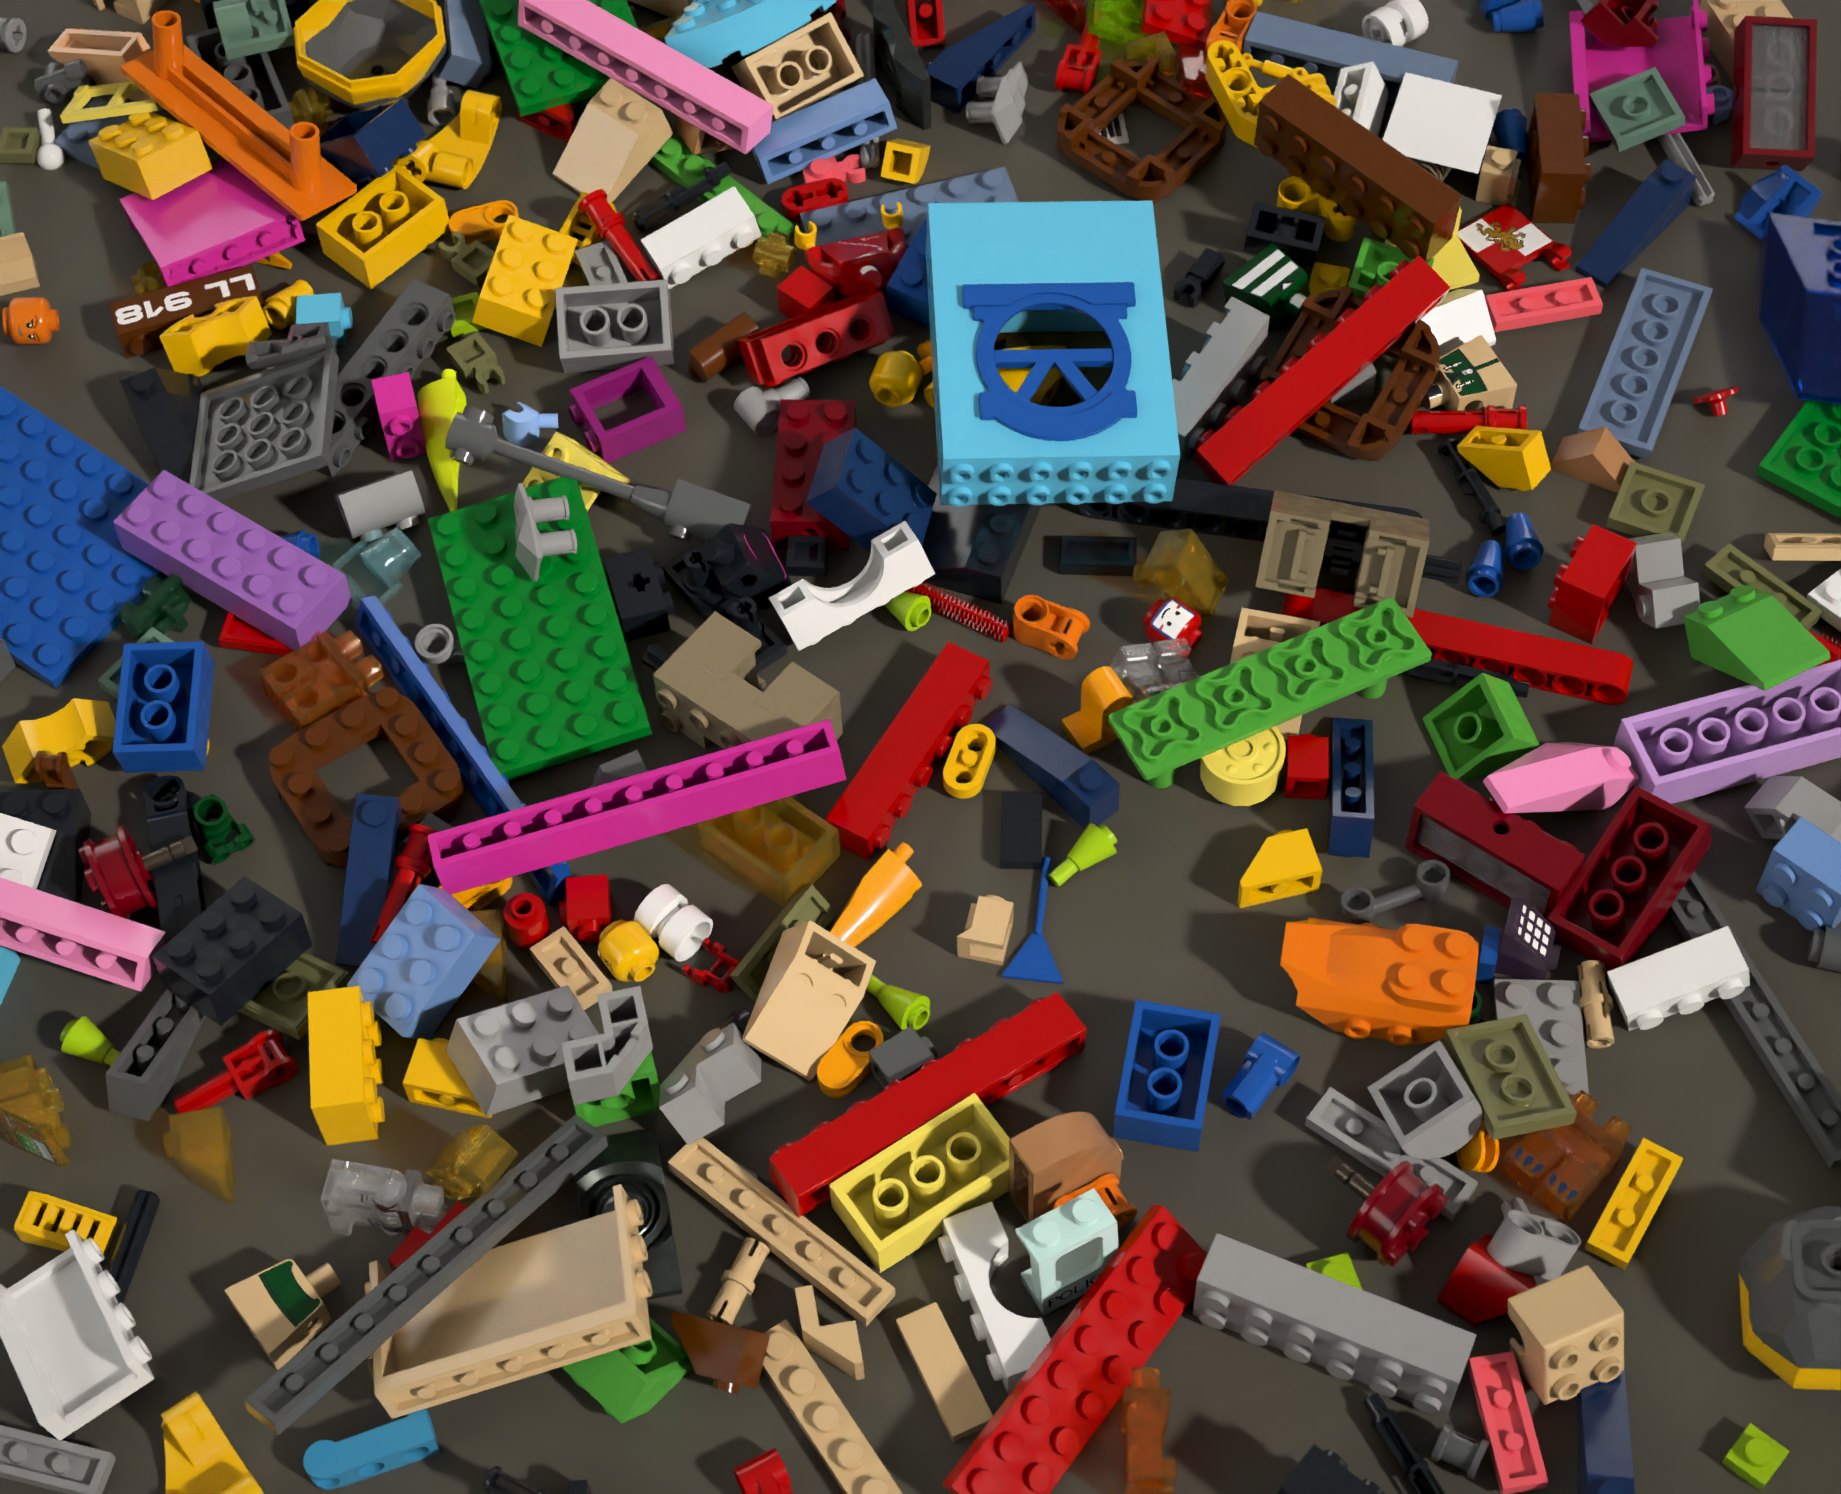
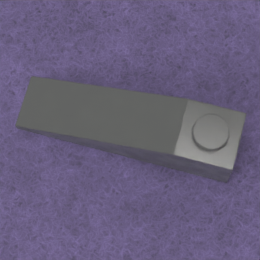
M166 989L105 1074L109 1111L149 1122L168 1095L206 1016Z

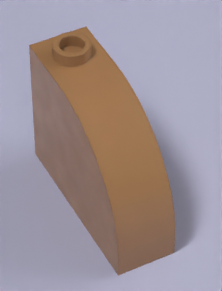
M1070 1112L1050 1118L1009 1140V1196L1028 1223L1053 1210L1055 1202L1061 1196L1088 1185L1100 1176L1114 1173L1120 1179L1121 1165L1124 1159L1123 1153L1118 1143L1112 1137H1109L1096 1117L1088 1112Z

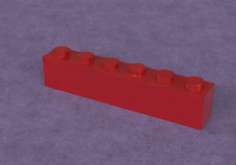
M949 641L947 642L826 817L828 841L867 860L871 859L877 848L881 850L886 846L892 833V826L898 818L903 819L907 815L912 805V797L917 789H923L928 784L932 776L933 766L938 758L944 759L947 756L953 743V736L959 728L961 729L968 725L972 717L973 707L978 699L984 700L987 697L993 683V679L990 678L989 660Z

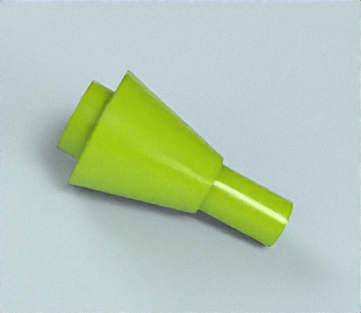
M904 591L884 605L908 631H915L923 627L931 617V601L925 595Z
M1090 822L1066 856L1067 859L1055 868L1048 877L1057 887H1060L1077 871L1080 872L1117 854L1114 844L1117 843L1116 837L1104 824L1101 823L1097 827Z
M871 975L866 991L878 998L880 1004L902 1031L910 1026L917 1030L926 1024L930 1017V1000L927 996L893 985H887L874 975Z
M87 1016L81 1017L78 1021L72 1019L64 1027L60 1035V1041L63 1042L62 1052L100 1064L106 1063L110 1067L121 1053L115 1049V1046Z

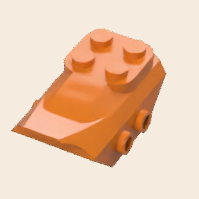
M1308 917L1307 920L1286 922L1280 966L1288 973L1297 989L1296 1006L1334 1032L1345 1033L1347 1036L1356 1039L1367 1037L1385 1039L1395 1045H1421L1443 1039L1447 1029L1469 1025L1479 950L1478 942L1468 933L1460 930L1421 924H1407L1395 930L1381 928L1372 923L1358 925Z

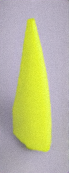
M445 369L441 372L440 380L429 383L418 392V409L430 467L438 488L450 512L457 510L460 463L450 458L452 450L446 449L445 443L453 418L457 412L463 413L467 404L466 395L456 380V371Z

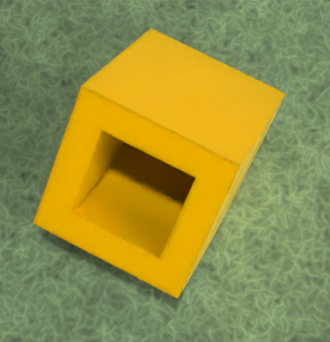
M899 138L887 141L881 177L916 184L922 177L926 167L931 145Z

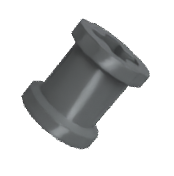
M1446 1422L1430 1459L1438 1462L1440 1459L1466 1471L1467 1477L1473 1480L1490 1442L1482 1439L1480 1442L1454 1430L1453 1424Z

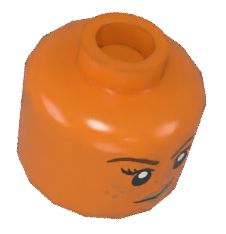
M44 297L14 298L11 300L9 307L3 308L5 336L11 337L17 345H45L50 342L53 331H59L58 310L51 309L48 300Z

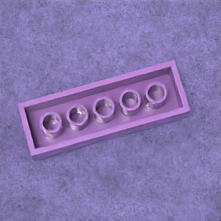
M163 470L113 521L124 550L301 655H304L352 602L345 574L166 470Z

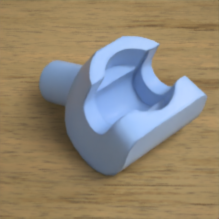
M517 402V406L521 408L520 413L510 409L502 413L503 434L510 443L519 446H528L534 443L539 437L540 429L558 428V413L539 414L538 411L521 402Z

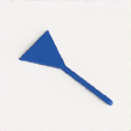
M1045 856L1042 862L1034 932L1002 973L1001 978L1063 984V980L1042 933L1049 880L1048 875L1051 859L1048 856Z

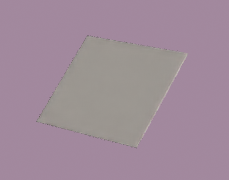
M1405 72L1383 140L1406 157L1478 174L1502 95Z

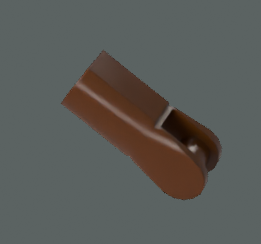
M45 751L37 752L35 771L48 790L79 788L71 771L66 752H59L57 756L47 755Z

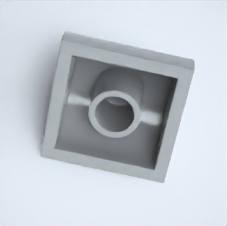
M405 470L334 495L350 537L352 539L360 537L362 543L383 537L381 528L396 524L398 531L420 523L418 515L425 513L423 501L412 470Z
M1440 1040L1367 1087L1400 1147L1408 1155L1417 1159H1437L1459 1150L1473 1138L1482 1122L1480 1104Z

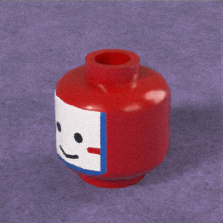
M1176 597L1168 598L1165 601L1158 599L1143 619V624L1146 626L1145 636L1148 640L1171 656L1178 655L1184 650L1188 652L1193 651L1203 637V633L1199 630L1202 622L1200 614Z

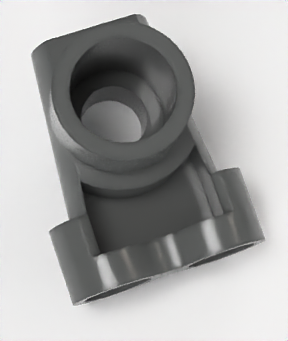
M82 59L65 64L59 62L49 63L44 68L43 76L34 80L35 89L43 102L61 103L65 98L74 97L73 94L79 86H97L93 77L88 74Z

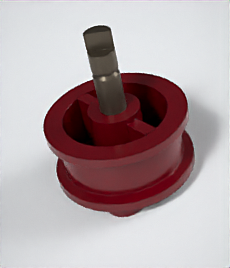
M123 824L116 828L117 834L94 843L91 839L83 841V846L78 848L87 868L84 873L93 893L100 892L104 899L101 901L104 912L128 919V914L150 905L153 910L157 909L156 889L150 871L172 862L173 859L177 860L198 851L192 835L145 856L142 855L130 832Z
M1336 1155L1324 1168L1343 1184H1347L1348 1188L1365 1200L1350 1224L1347 1238L1352 1242L1362 1240L1378 1253L1377 1262L1382 1266L1389 1264L1391 1267H1394L1405 1255L1408 1248L1412 1252L1415 1251L1429 1232L1424 1227L1428 1220H1433L1448 1202V1198L1443 1195L1444 1189L1438 1184L1430 1187L1413 1174L1414 1165L1407 1160L1393 1168L1377 1186L1373 1185L1359 1173H1356L1352 1167Z

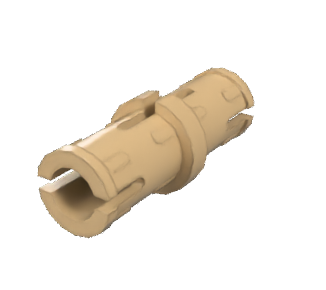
M1587 960L1577 966L1581 985L1579 1006L1584 1014L1586 1043L1590 1048H1607L1614 1044L1615 1040L1610 1011L1613 1009V999L1608 995L1605 963L1599 960Z
M750 1237L744 1239L731 1269L725 1270L721 1277L722 1286L705 1315L708 1320L718 1322L720 1318L722 1323L733 1325V1321L745 1297L751 1296L756 1285L753 1281L766 1256L770 1253L767 1245L759 1241L755 1249L753 1245L756 1239Z

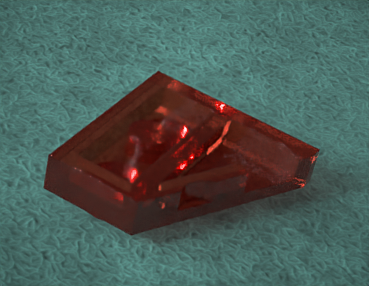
M1180 42L1176 59L1180 60L1179 73L1182 77L1183 90L1211 98L1214 93L1205 75L1208 51Z

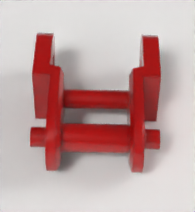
M705 938L702 941V946L709 953L718 957L717 961L709 971L705 969L700 971L695 968L692 972L691 967L685 964L682 968V973L702 987H705L708 983L715 987V990L718 992L729 993L731 987L728 984L732 980L729 975L741 962V959H735L728 955L726 947L717 942L712 946L711 941ZM724 964L729 969L722 978L715 976L716 971Z

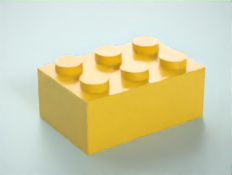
M153 112L131 114L128 117V121L120 125L105 127L98 132L99 136L88 141L105 180L151 200L213 169L198 130Z
M397 164L394 165L391 171L376 178L315 224L323 253L371 290L450 230L445 199Z
M508 215L482 287L472 323L542 347L556 307L555 288H562L578 239Z
M359 986L308 992L311 1110L326 1145L378 1139V1123L385 1121V1111L382 1097L377 1096L376 1084H383V1069L380 1058L376 1059L375 1046H381L382 1038L379 1021H374L372 1002L364 1000Z

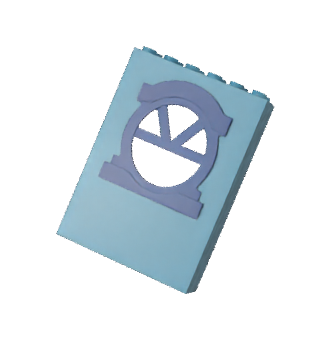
M1153 201L928 203L925 254L940 505H954L957 507L983 504L1004 506L1007 504L1044 505L1046 503H1070L1080 505L1083 503L1101 502L1120 504L1123 502L1160 503L1162 501H1172L1180 459V448ZM1104 331L1112 348L994 350L998 334L1009 332ZM1077 367H1113L1105 386L1100 391H1097ZM997 368H1032L1017 392L1012 391L1007 386ZM1057 368L1084 402L1066 407H1049L1030 401L1050 369Z

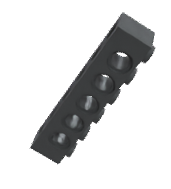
M413 279L337 377L330 465L316 471L334 478L340 468L348 464L353 451L360 442L366 439L372 432L373 425L380 417L371 380L409 372L410 379L412 380L416 369L424 359L432 354L438 340L445 332L452 328L456 313L450 294Z

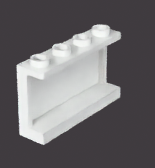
M73 1229L65 1234L71 1248L8 1289L0 1283V1337L38 1423L59 1441L155 1379L147 1364L152 1359V1355L139 1336L134 1337L131 1330L136 1325V1322L128 1308L122 1302L119 1304L115 1297L120 1292V1289L112 1275L107 1270L103 1271L100 1262L104 1260L102 1251L91 1237L84 1240Z

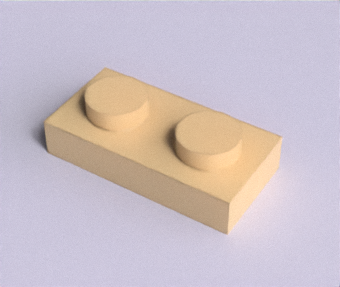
M564 926L529 948L531 957L556 988L568 985L584 1010L598 1002V994L613 991L609 980Z

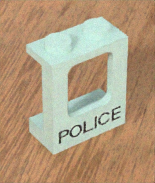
M1094 1188L1016 1229L1017 1236L1030 1254L1031 1268L1020 1273L1021 1282L1043 1316L1084 1295L1119 1250L1117 1221Z

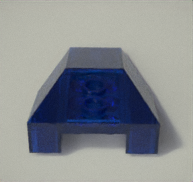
M1769 213L1760 244L1759 319L1796 397L1841 404V221Z

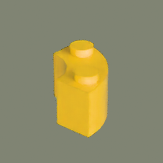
M257 296L242 297L215 304L216 310L213 313L203 317H194L191 314L164 331L159 337L173 370L197 377L203 376L212 371L214 366L240 355L245 356L249 342L266 341L272 333Z
M73 698L64 708L50 716L36 720L19 721L2 745L14 782H43L35 771V757L38 751H45L47 755L55 756L59 752H66L70 767L84 761L88 767L113 749L116 723L109 702Z

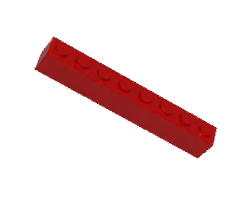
M1420 255L1411 263H1408L1407 260L1402 261L1389 274L1392 279L1383 287L1379 284L1373 286L1363 296L1362 301L1364 304L1356 311H1353L1352 308L1347 309L1334 322L1337 327L1328 335L1324 332L1318 334L1307 345L1306 348L1309 352L1301 359H1298L1296 356L1292 357L1279 370L1281 376L1272 384L1268 380L1263 382L1251 394L1254 400L1246 407L1242 408L1240 404L1237 405L1224 417L1223 421L1226 424L1216 433L1210 429L1202 435L1195 443L1197 449L1193 461L1214 483L1233 485L1416 325L1419 319H1423L1445 299L1451 287Z
M1058 992L1045 999L1042 997L1030 1002L1024 1011L1012 1018L1006 1017L998 1020L989 1031L975 1039H965L948 1055L941 1059L934 1058L927 1061L915 1074L904 1080L897 1079L892 1081L884 1088L882 1093L870 1100H860L854 1103L844 1115L831 1122H821L804 1138L795 1143L787 1142L781 1145L769 1157L770 1179L799 1218L830 1200V1183L975 1093L984 1106L988 1107L1082 1052L1085 1048L1087 1028Z

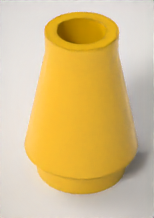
M299 279L291 286L268 297L262 310L267 322L277 329H284L294 325L296 322L297 296L313 295L314 292L310 284Z

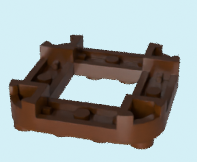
M1147 56L1146 61L1123 62V59L1120 57L1110 63V74L1074 106H1070L1067 103L1062 106L1059 111L1057 126V149L1067 158L1122 193L1140 201H1153L1154 205L1161 198L1172 194L1222 148L1226 140L1228 120L1215 95L1207 100L1159 71L1160 60ZM1136 100L1185 129L1155 158L1148 154L1142 160L1099 133Z
M1338 286V290L1324 291L1314 297L1310 294L1301 304L1302 312L1269 368L1264 366L1260 376L1261 384L1266 380L1272 384L1281 376L1279 370L1288 360L1294 356L1301 359L1309 352L1306 348L1307 345L1318 334L1324 332L1328 335L1337 327L1334 322L1342 313L1349 308L1356 311L1364 304L1362 299L1353 296V289ZM1419 319L1416 325L1383 353L1399 362L1368 414L1364 413L1361 417L1333 403L1327 402L1295 431L1349 457L1367 459L1369 461L1380 460L1384 454L1392 450L1398 443L1439 372V344L1431 332V327Z
M393 687L382 688L378 692L367 694L289 736L269 753L270 775L280 800L283 799L315 847L318 857L327 866L334 864L347 867L353 818L350 820L346 818L315 770L379 735H382L386 742L389 740L417 781L415 784L391 796L399 798L403 810L398 842L410 834L407 831L410 823L419 824L429 812L447 824L456 817L455 810L462 800L464 791L458 765L417 706L409 698L399 694Z

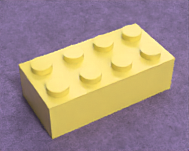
M974 1093L830 1183L831 1207L878 1272L882 1273L943 1233L942 1219L992 1202L1009 1191L1010 1138Z

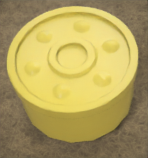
M1275 726L1201 757L1200 779L1206 791L1218 801L1232 806H1251L1264 801L1275 791L1285 760L1286 745L1281 732Z

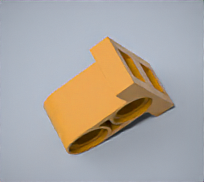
M1110 666L1097 668L1082 683L1081 710L1063 718L1061 728L1073 746L1087 755L1118 740L1117 735L1108 722L1109 714L1138 703L1140 699L1130 686L1125 687Z

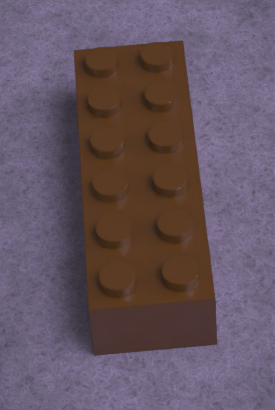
M1289 74L1260 100L1254 145L1263 155L1278 161L1286 167L1290 174L1306 181L1321 196L1330 198L1341 206L1349 216L1358 218L1369 226L1377 236L1386 238L1400 248L1401 252L1408 258L1415 259L1420 255L1428 263L1452 239L1462 199L1461 194Z

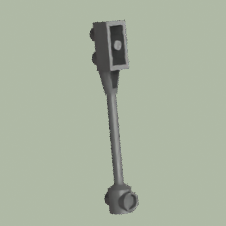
M465 406L463 413H456L447 434L445 448L452 450L450 458L459 463L472 466L474 459L484 461L491 454L495 453L560 477L576 479L580 484L630 501L632 505L663 522V525L670 527L668 535L680 541L690 542L692 535L705 540L713 538L729 523L746 526L751 513V504L681 479H677L673 492L640 485L632 486L498 438L496 427L492 424L494 416L471 406Z

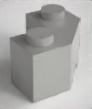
M1667 532L1630 538L1629 540L1636 542L1637 545L1626 580L1634 598L1639 618L1643 623L1655 629L1684 624L1683 616L1698 609L1700 598L1698 582L1684 576L1681 538Z
M1770 776L1744 807L1762 839L1781 840L1799 818L1803 817L1841 843V801L1802 776Z
M640 986L598 994L597 998L604 1033L561 1042L574 1105L618 1096L653 1049Z
M734 1023L723 1029L716 1028L706 1033L660 1085L659 1108L687 1145L725 1124V1102L761 1082V1059L750 1045L741 1040L743 1035Z

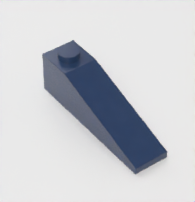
M1033 3L1024 5L945 49L933 62L927 63L925 69L930 77L931 101L958 114L977 94V79L980 76L993 77L1036 30V5Z
M1666 159L1645 179L1576 265L1575 271L1587 278L1592 277L1596 284L1606 288L1689 206L1697 176Z
M1010 704L983 724L994 733L996 745L1084 829H1086L1090 822L1096 826L1100 825L1119 810L1120 784L1091 757Z
M1332 717L1328 855L1369 858L1374 826L1373 720Z
M357 793L350 835L336 965L359 968L375 946L370 942V938L377 926L392 884L403 812L399 798Z
M1624 1364V1371L1614 1380L1606 1383L1596 1382L1581 1389L1577 1394L1578 1494H1635Z

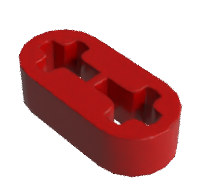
M827 178L787 189L781 197L783 215L792 222H800L799 213L849 202L847 185L837 178ZM830 194H834L835 198H831ZM800 202L801 206H796L795 203Z

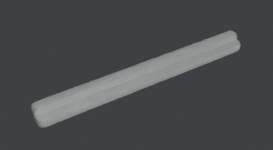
M860 33L856 36V61L864 76L857 79V85L876 78L874 36L870 33L865 35ZM879 137L860 145L861 166L865 169L870 167L875 169L880 165Z

